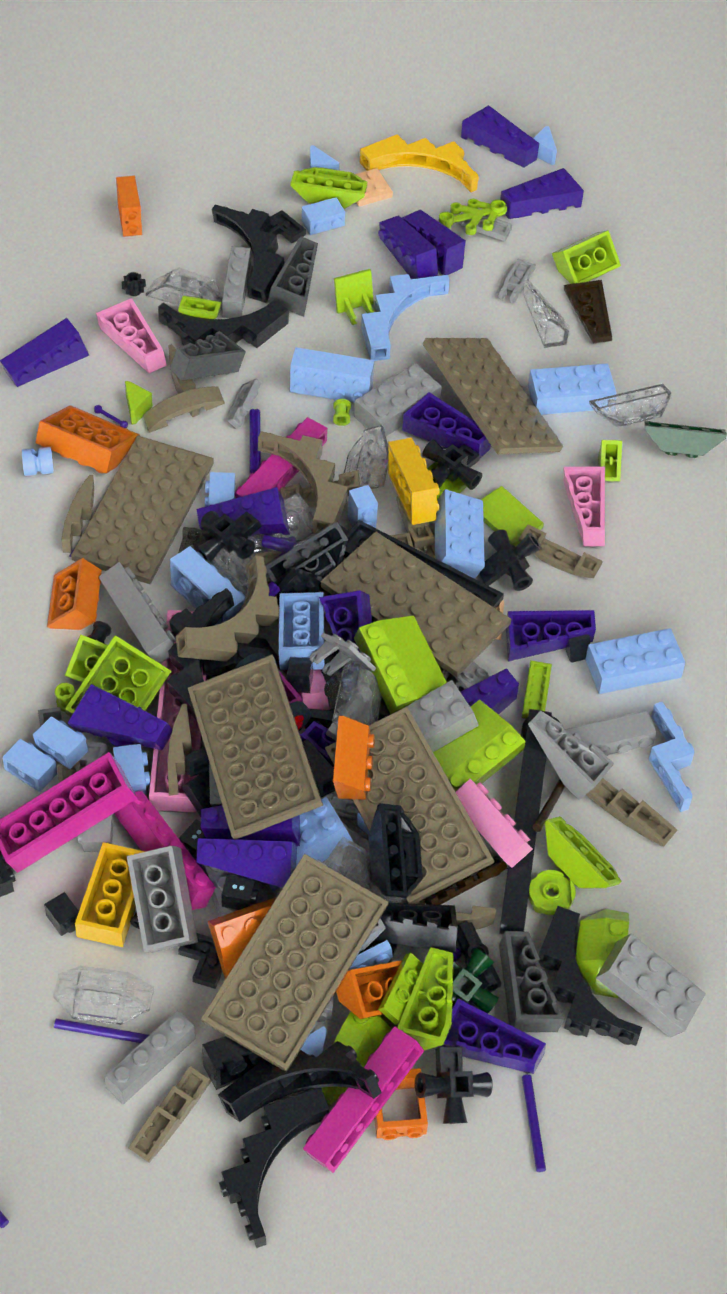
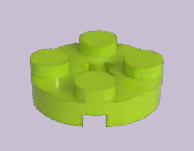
M545 870L538 873L537 877L531 880L528 898L535 912L553 916L558 906L570 910L575 899L576 890L571 879L569 881L562 872ZM549 889H553L554 893H558V895L549 896L547 892Z

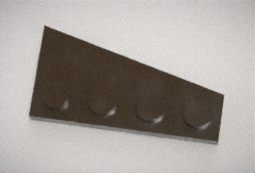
M602 280L564 285V291L592 343L612 341Z
M493 856V864L422 900H425V904L441 905L489 878L500 875L501 872L508 869L507 864L502 858Z

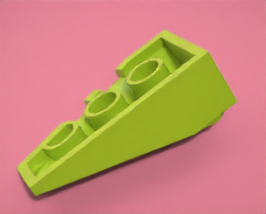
M80 635L65 676L83 683L108 645Z
M432 947L428 951L397 1027L415 1039L424 1051L444 1045L452 1024L454 955L452 952Z
M350 1011L334 1043L339 1041L345 1046H351L357 1053L358 1057L356 1060L364 1067L369 1056L378 1049L384 1036L392 1028L380 1016L360 1019ZM321 1087L329 1106L348 1089V1087Z

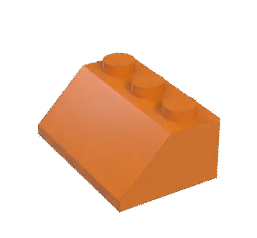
M81 558L54 575L47 623L48 628L82 630L96 622L101 584L99 576L102 572L100 568Z
M345 716L338 717L333 783L338 799L366 800L367 792L371 791V777H368V770L373 768V756H370V748H374L375 736L371 734L368 725Z
M402 960L349 970L336 990L339 1002L360 1019L384 1015L378 1009Z

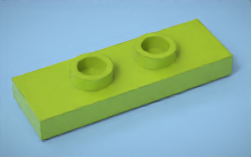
M530 660L522 718L526 719L528 717L529 709L545 711L552 664Z
M411 952L405 954L378 1009L395 1025L399 1024L423 966V963Z

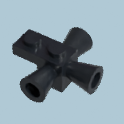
M431 440L425 446L422 456L438 463V468L431 472L433 481L438 484L439 489L446 479L454 482L459 478L470 490H473L480 483L483 474L471 468L479 461L480 454L465 444L460 448L452 444L444 450L436 440Z
M209 511L203 516L201 527L211 532L214 538L196 548L208 563L213 561L222 548L228 553L234 550L240 559H247L255 550L254 541L247 538L262 526L247 511L236 521H233L226 514L220 517L217 512Z
M502 529L493 532L489 536L488 542L497 552L484 561L485 567L479 573L484 583L490 586L504 574H507L511 577L514 590L522 591L532 584L533 578L525 571L530 567L525 557L542 549L540 543L531 533H528L515 547L510 544L506 530Z
M462 1047L435 1048L436 1076L418 1073L414 1083L416 1095L418 1098H424L437 1094V1099L447 1098L443 1124L468 1123L462 1098L474 1097V1095L489 1097L493 1088L492 1077L488 1072L473 1075V1071H463Z

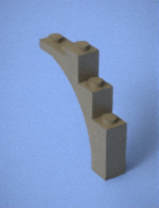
M260 431L258 451L274 454L285 459L304 475L312 487L317 503L313 517L312 532H316L336 521L339 522L347 502L348 486L332 483L335 476V463L320 459L323 440L303 435L301 440L298 441Z
M255 556L246 565L248 589L239 612L233 618L218 625L202 628L185 627L176 636L178 657L227 662L237 653V643L248 644L258 635L259 625L270 626L279 617L280 608L277 604V597L269 596V586L266 580L267 568L264 565L263 556Z

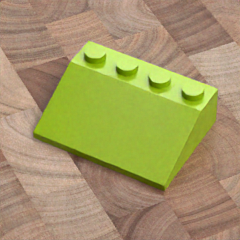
M414 615L379 620L359 627L354 640L360 652L368 655L371 658L370 663L376 667L374 672L369 671L390 714L405 708L447 683Z
M115 635L66 706L65 712L70 717L73 715L91 684L136 707L140 706L146 711L172 671Z
M480 699L471 706L479 726L433 752L455 792L469 779H472L476 784L485 782L521 753L525 747L526 741L511 724Z

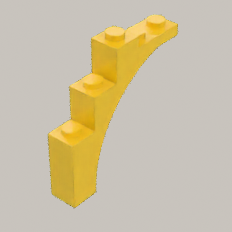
M396 134L360 149V164L367 171L376 168L381 170L398 166L429 168L461 181L470 192L477 190L478 174L463 160L464 150L455 141L435 148L434 144L430 143L427 138H423L407 145L406 141Z

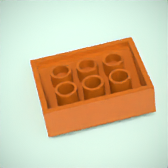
M69 405L40 421L35 443L42 447H51V451L59 453L64 458H71L78 461L80 465L90 466L99 473L107 474L120 464L129 452L137 435L140 436V434Z
M277 897L208 921L225 980Z

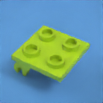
M371 269L334 278L336 311L338 314L346 312L351 324L355 325L357 324L355 321L357 318L353 311L354 308L363 306L366 313L374 312L371 306L374 304Z

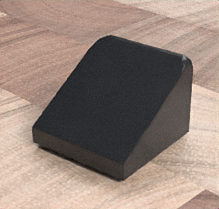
M588 634L568 640L565 650L570 662L573 663L586 659L588 644H590V636Z

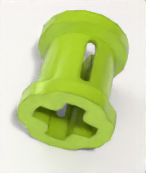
M338 399L333 403L335 410L333 422L336 425L345 426L350 423L349 410L351 409V402L346 399Z
M61 683L55 688L57 707H60L63 712H65L66 706L75 695L74 686L69 683Z

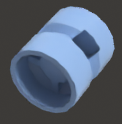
M41 447L38 451H35L33 448L22 449L24 476L36 475L39 471L42 474L54 473L51 447Z

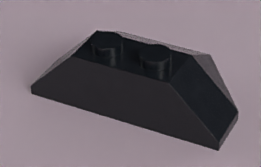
M336 521L314 532L276 556L265 565L267 574L277 586L293 567L321 576L324 579L342 562L348 539Z
M255 637L248 644L237 643V653L227 662L202 659L203 675L219 676L232 671L241 660L254 653H262L266 657L273 654L278 670L282 671L280 670L278 654L265 638Z
M379 803L368 835L372 881L384 896L407 898L423 879L419 833L411 820L403 813L404 810L400 805Z

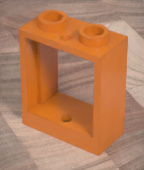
M135 175L116 177L118 210L123 237L142 235L141 206Z
M421 1068L410 1069L396 1090L414 1089L415 1078L418 1073H421ZM417 1097L419 1119L383 1122L381 1109L374 1118L376 1138L393 1140L400 1136L418 1138L427 1134L428 1119L425 1097Z

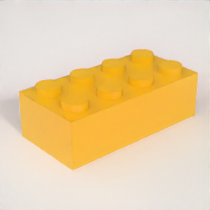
M412 437L388 442V475L411 524L416 525L436 521V512L439 511L437 501L439 487L433 481L431 470L427 469L425 458L421 457L419 446L415 445Z
M102 843L75 922L77 937L119 947L124 946L131 924L130 920L136 909L127 856L145 851Z

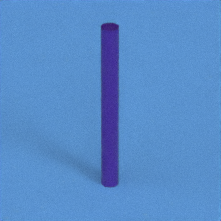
M57 1018L54 1023V1028L136 1043H142L149 1036V1034Z
M523 1075L522 1083L536 1172L546 1171L532 1076Z

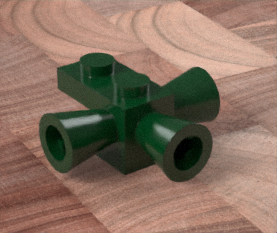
M476 947L465 969L453 961L452 1008L457 999H462L467 1003L471 1000L478 1009L488 1014L496 1005L499 997L480 988L482 982L477 977L487 970L494 961Z

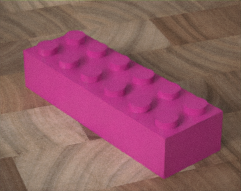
M108 752L0 819V850L5 861L18 873L138 799L120 764Z

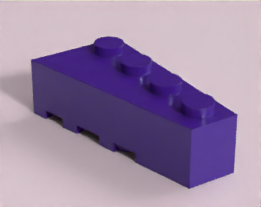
M489 105L462 121L461 138L465 140L469 138L478 146L484 145L490 148V152L494 154H503L505 159L523 168L537 160L539 143Z
M506 668L460 693L470 707L480 699L499 715L517 699L519 683Z
M92 684L68 721V724L75 731L81 733L86 732L94 736H104L121 742L141 744V746L163 750L173 730L164 720Z

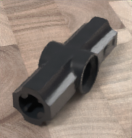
M464 922L457 926L456 940L466 959V965L475 947L487 956L489 955L487 946L481 942L472 922ZM493 964L477 977L482 982L480 988L490 993L501 987L502 983Z

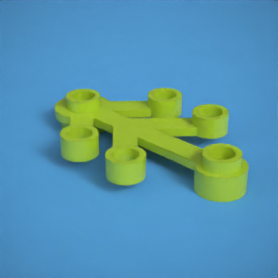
M472 198L468 200L467 206L457 202L450 205V212L439 214V222L449 229L453 223L472 219L470 223L465 225V233L467 235H474L483 216L489 215L487 219L483 220L482 228L485 231H492L494 229V221L497 217L506 214L507 206L502 200H493L489 204Z

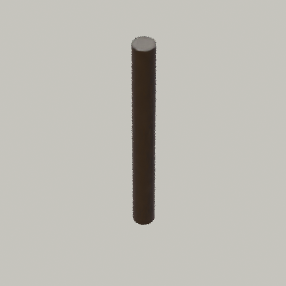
M561 779L558 780L533 825V830L536 832L542 830L565 788Z

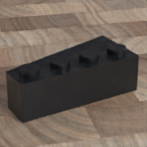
M389 902L380 918L385 926V930L375 941L384 942L388 940L389 943L425 949L432 947L452 953L456 952L457 919L455 905Z
M227 1036L202 1044L203 1067L216 1090L235 1082L264 1059Z

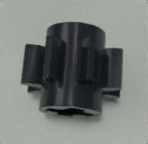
M131 272L123 276L124 281L121 282L122 289L126 290L127 295L138 296L144 293L146 280L141 278V274Z

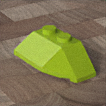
M313 167L294 171L290 186L308 203L313 204L337 197L341 206L347 208L365 197L368 182L352 172Z
M561 816L546 820L548 856L554 861L555 866L561 869L569 877V880L571 879L575 886L578 888H608L619 885L622 882L615 868L573 826L566 824V821Z
M604 909L580 920L576 961L582 977L596 995L618 998V995L596 979V976L617 941L628 935L629 913Z

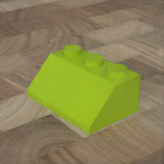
M609 230L596 232L552 253L558 272L570 284L588 282L621 266Z

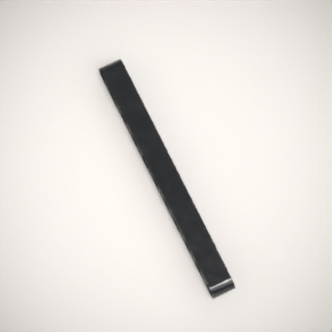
M529 709L526 742L523 751L514 818L516 822L514 827L517 831L521 829L530 838L527 843L533 850L513 868L508 865L499 934H504L505 931L524 932L537 834L533 830V825L539 816L546 764V754L528 723L541 710ZM542 711L552 717V712Z

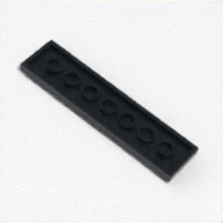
M358 520L346 534L348 542L344 552L345 557L354 552L373 533L378 532L492 607L497 608L503 600L504 593L361 520Z

